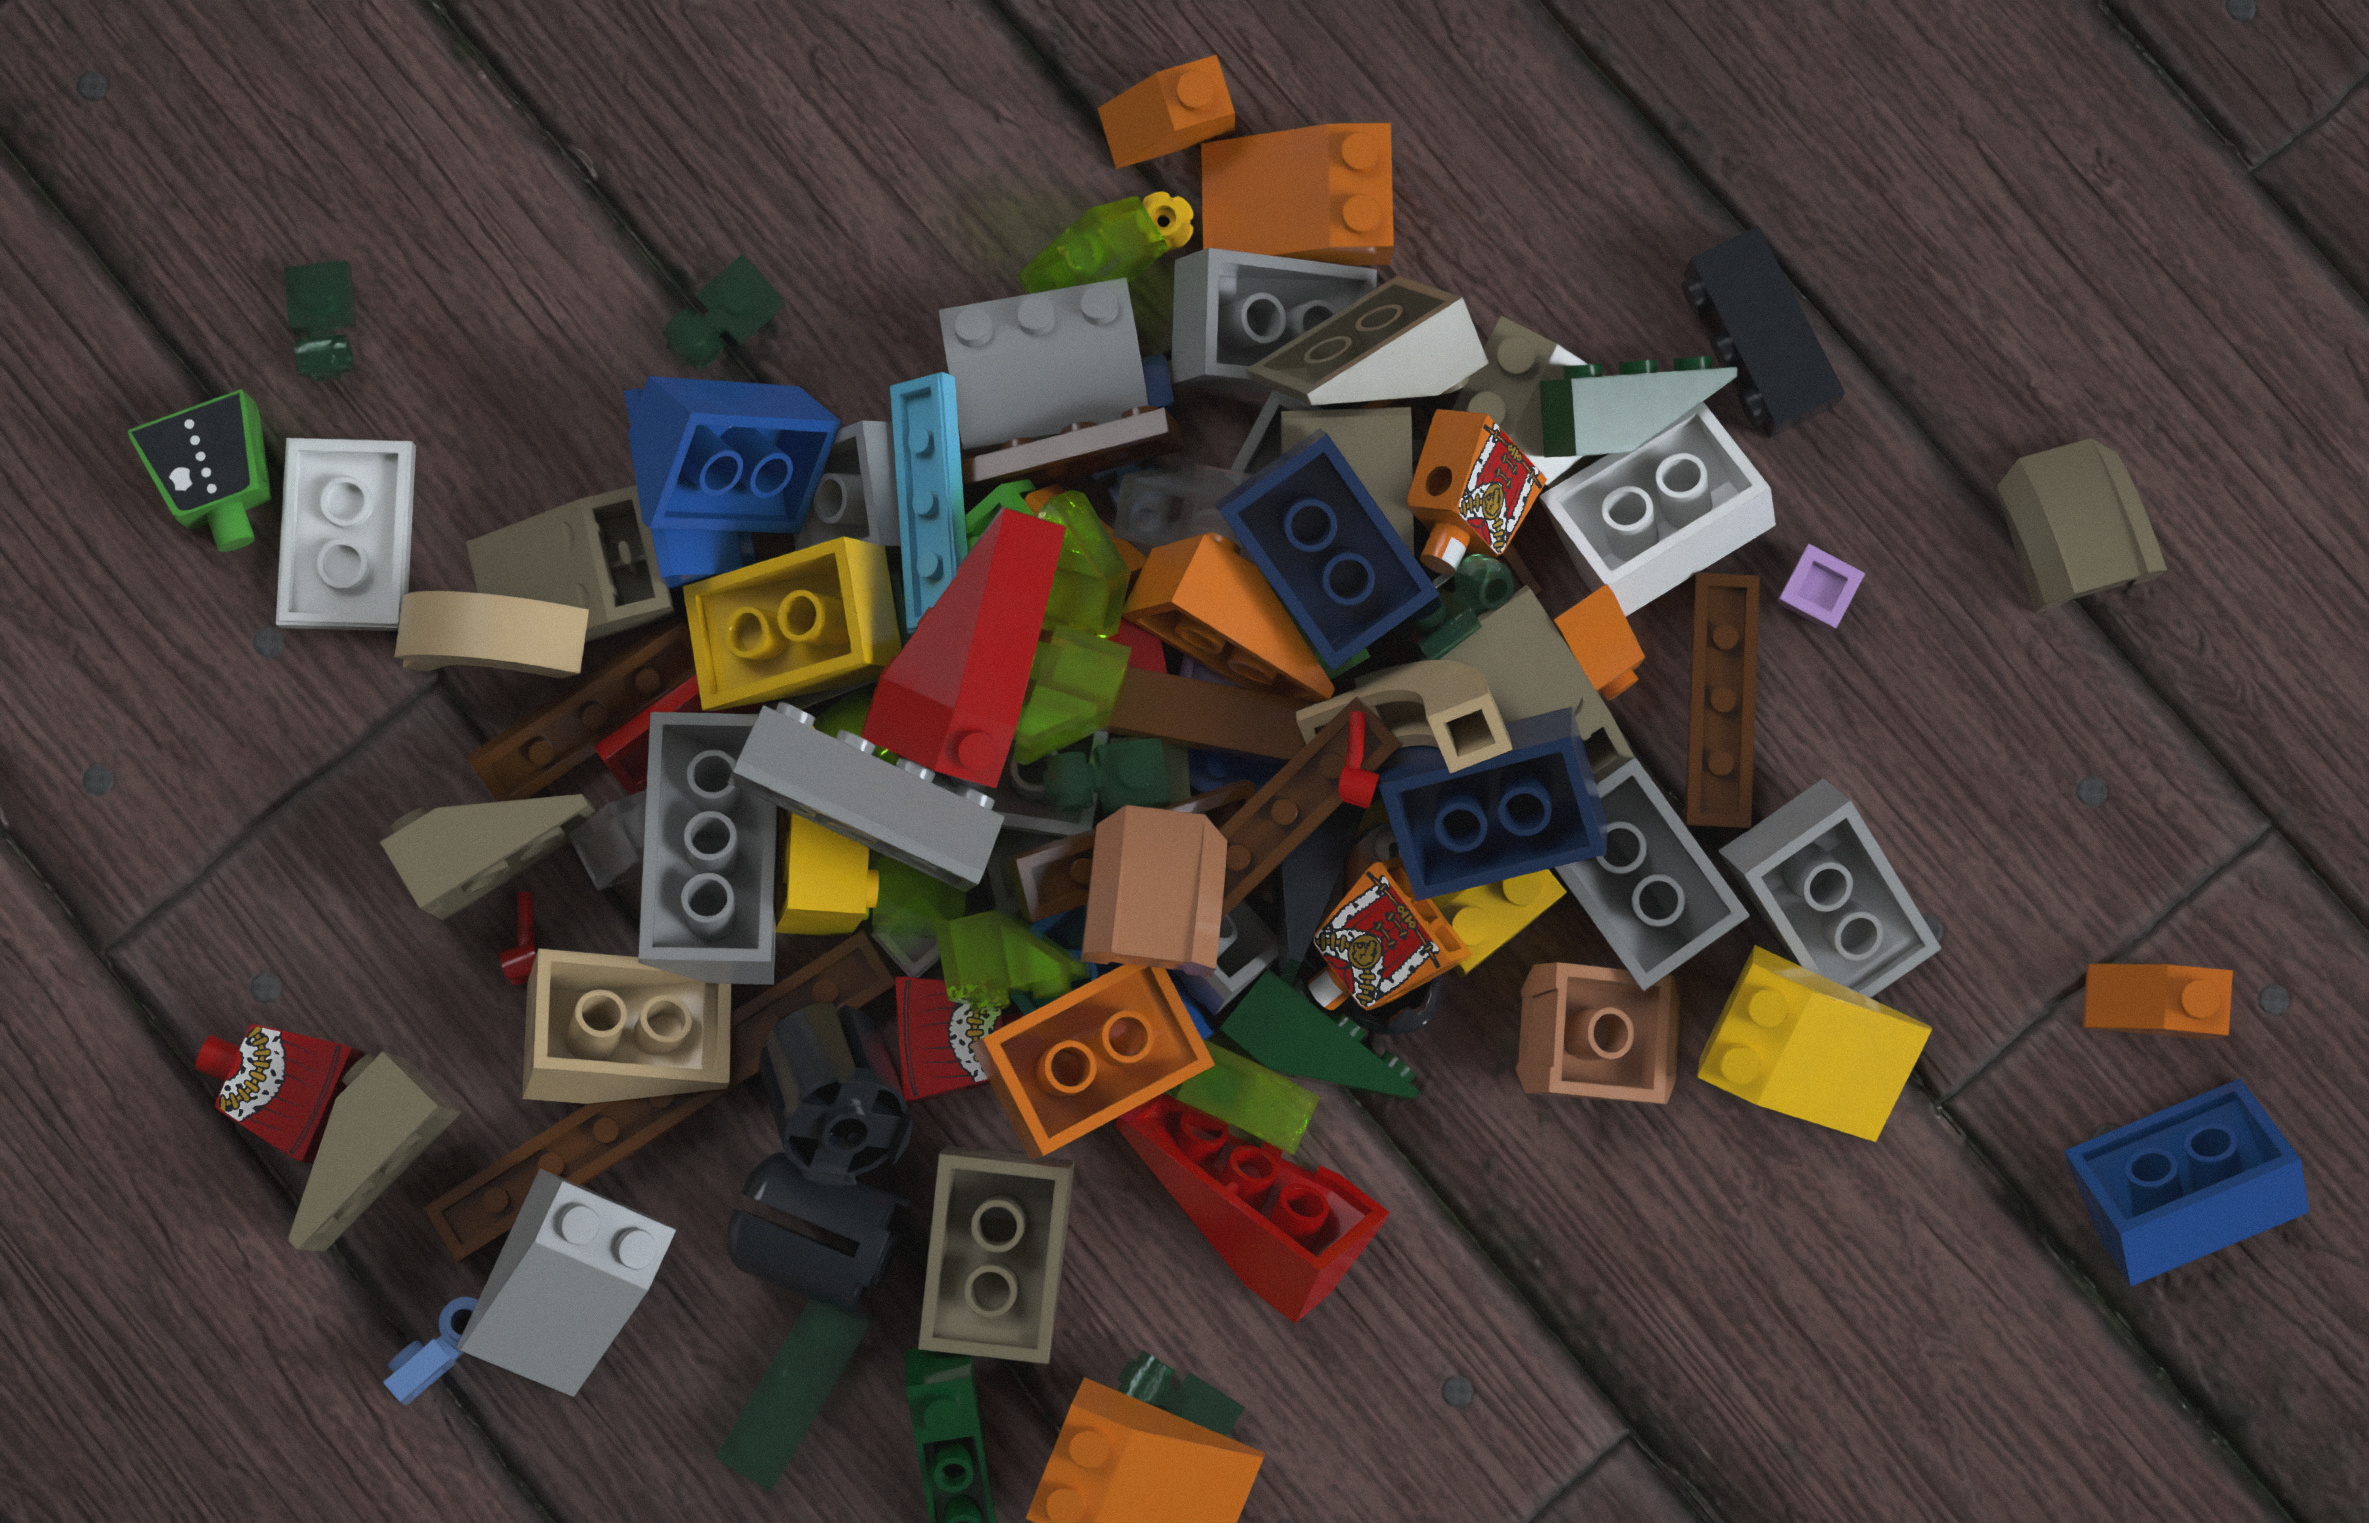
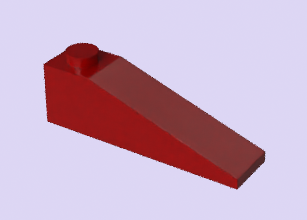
M1002 506L956 569L957 575L933 608L929 606L917 623L919 627L897 657L893 656L880 673L860 734L861 738L933 771L997 788L1017 728L1066 531L1064 525Z
M1162 1093L1118 1116L1114 1124L1243 1284L1293 1323H1297L1334 1290L1385 1223L1390 1213L1339 1173L1319 1165L1316 1173L1281 1158L1284 1148L1267 1140H1264L1261 1148L1233 1136L1228 1133L1229 1129L1224 1120L1166 1093Z

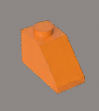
M1217 55L1156 72L1098 108V114L1115 169L1235 134V111Z
M1605 584L1553 620L1554 626L1598 694L1602 693L1607 701L1612 700L1639 680L1633 670L1640 666L1645 656L1615 594L1608 584Z
M2087 964L2082 1028L2201 1040H2214L2228 1036L2233 970L2170 964Z

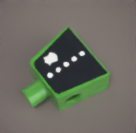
M242 389L127 430L130 440L178 522L187 529H195L209 524L220 552L245 547L255 540L245 510L269 502L272 499V489L259 410L256 402Z

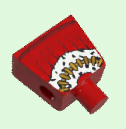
M895 977L902 1090L906 1103H919L991 1085L970 1044L1025 1016L1022 1012L1004 1014L1001 987L924 978Z
M251 1024L241 1046L211 1034L200 1049L195 1069L224 1081L216 1100V1109L291 1158L300 1162L314 1164L335 1099L347 1088L342 1079L363 1057L365 1052L341 1043Z

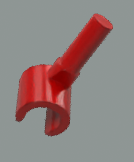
M1351 711L1349 712L1347 754H1345V764L1339 779L1338 793L1344 802L1368 808L1380 774L1360 768L1364 756L1366 713Z
M532 892L517 893L516 935L519 946L500 952V960L505 977L511 981L512 985L528 982L538 951L535 943V933H533Z

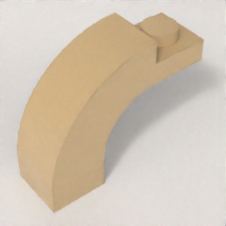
M455 591L407 593L403 595L394 657L404 659L403 668L426 672L449 665H470L508 669L562 679L580 674L589 609L483 593Z
M1419 661L1371 672L1355 678L1356 689L1296 711L1297 724L1306 744H1308L1343 708L1358 696L1404 743L1400 748L1417 745L1440 748L1450 773L1513 750L1509 734L1484 675L1475 667L1457 661Z

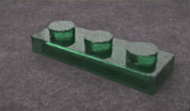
M809 1300L715 1458L770 1492L773 1491L873 1324V1321L865 1317L860 1322L841 1314L835 1309Z

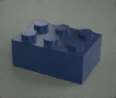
M1320 428L1214 503L1217 510L1332 671L1440 595L1332 439Z
M1572 706L1504 723L1513 750L1453 773L1449 772L1440 748L1428 745H1418L1395 751L1381 765L1379 789L1416 901L1607 855V820Z

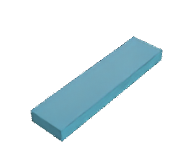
M944 372L890 386L907 634L911 635L919 627L917 623L929 606L933 608L957 575L956 569L968 554L955 376Z

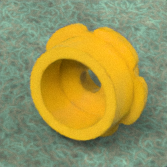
M1154 192L1144 198L1141 208L1135 210L1132 219L1133 230L1137 236H1141L1143 245L1153 252L1165 253L1181 248L1190 240L1193 234V226L1190 224V220L1193 218V210L1190 204L1180 196L1173 198L1167 192ZM1160 217H1167L1170 220L1169 225L1166 227L1159 226L1157 221Z

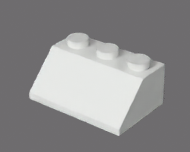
M1703 401L1633 452L1607 454L1539 496L1542 506L1583 581L1592 593L1608 584L1615 594L1625 617L1776 525L1770 486Z

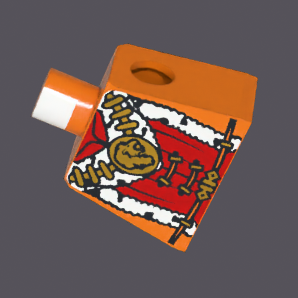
M1436 410L1407 497L1408 509L1431 532L1420 556V561L1431 570L1441 574L1454 575L1464 554L1497 557L1504 553L1547 480L1487 413Z
M1400 857L1376 862L1370 866L1314 933L1313 943L1328 964L1308 981V986L1315 999L1328 1010L1336 1009L1352 995L1360 1007L1368 1011L1400 998L1466 961L1473 954L1430 898L1420 901L1415 900L1404 863Z

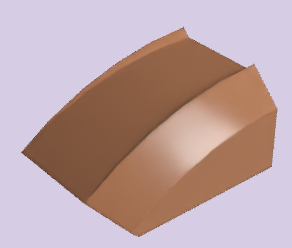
M1125 805L1097 824L1080 961L1106 965L1109 962L1182 970L1187 975L1213 976L1216 970L1227 840L1206 815Z
M1560 962L1533 965L1520 991L1523 999L1519 1062L1515 1069L1526 1094L1667 1104L1676 1082L1680 999L1675 976L1667 974L1643 991L1629 970Z

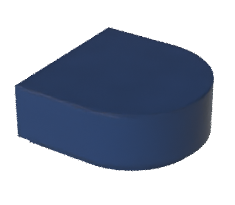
M1162 353L1142 356L1141 362L1149 406H1155L1158 409L1165 408L1176 419L1166 356H1162Z

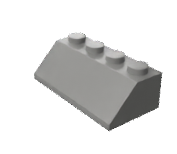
M779 702L776 711L763 705L731 773L728 784L961 891L968 892L979 884L1005 817L991 810L995 803L992 798L962 785H959L956 793L932 783L935 776L933 771L908 759L900 757L896 766L872 756L876 746L850 732L839 730L836 738L812 728L815 717L792 705Z
M651 712L639 938V963L706 983L774 985L780 807L728 784L731 773L759 714Z

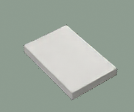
M286 438L276 625L278 627L398 631L403 595L407 594L409 590L416 445L412 441Z

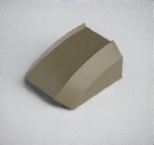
M2089 438L2019 458L1998 484L1997 494L2035 613L2059 607L2072 599L2131 583L2133 586L2154 580L2167 571L2151 523L2126 467L2117 452L2098 441Z

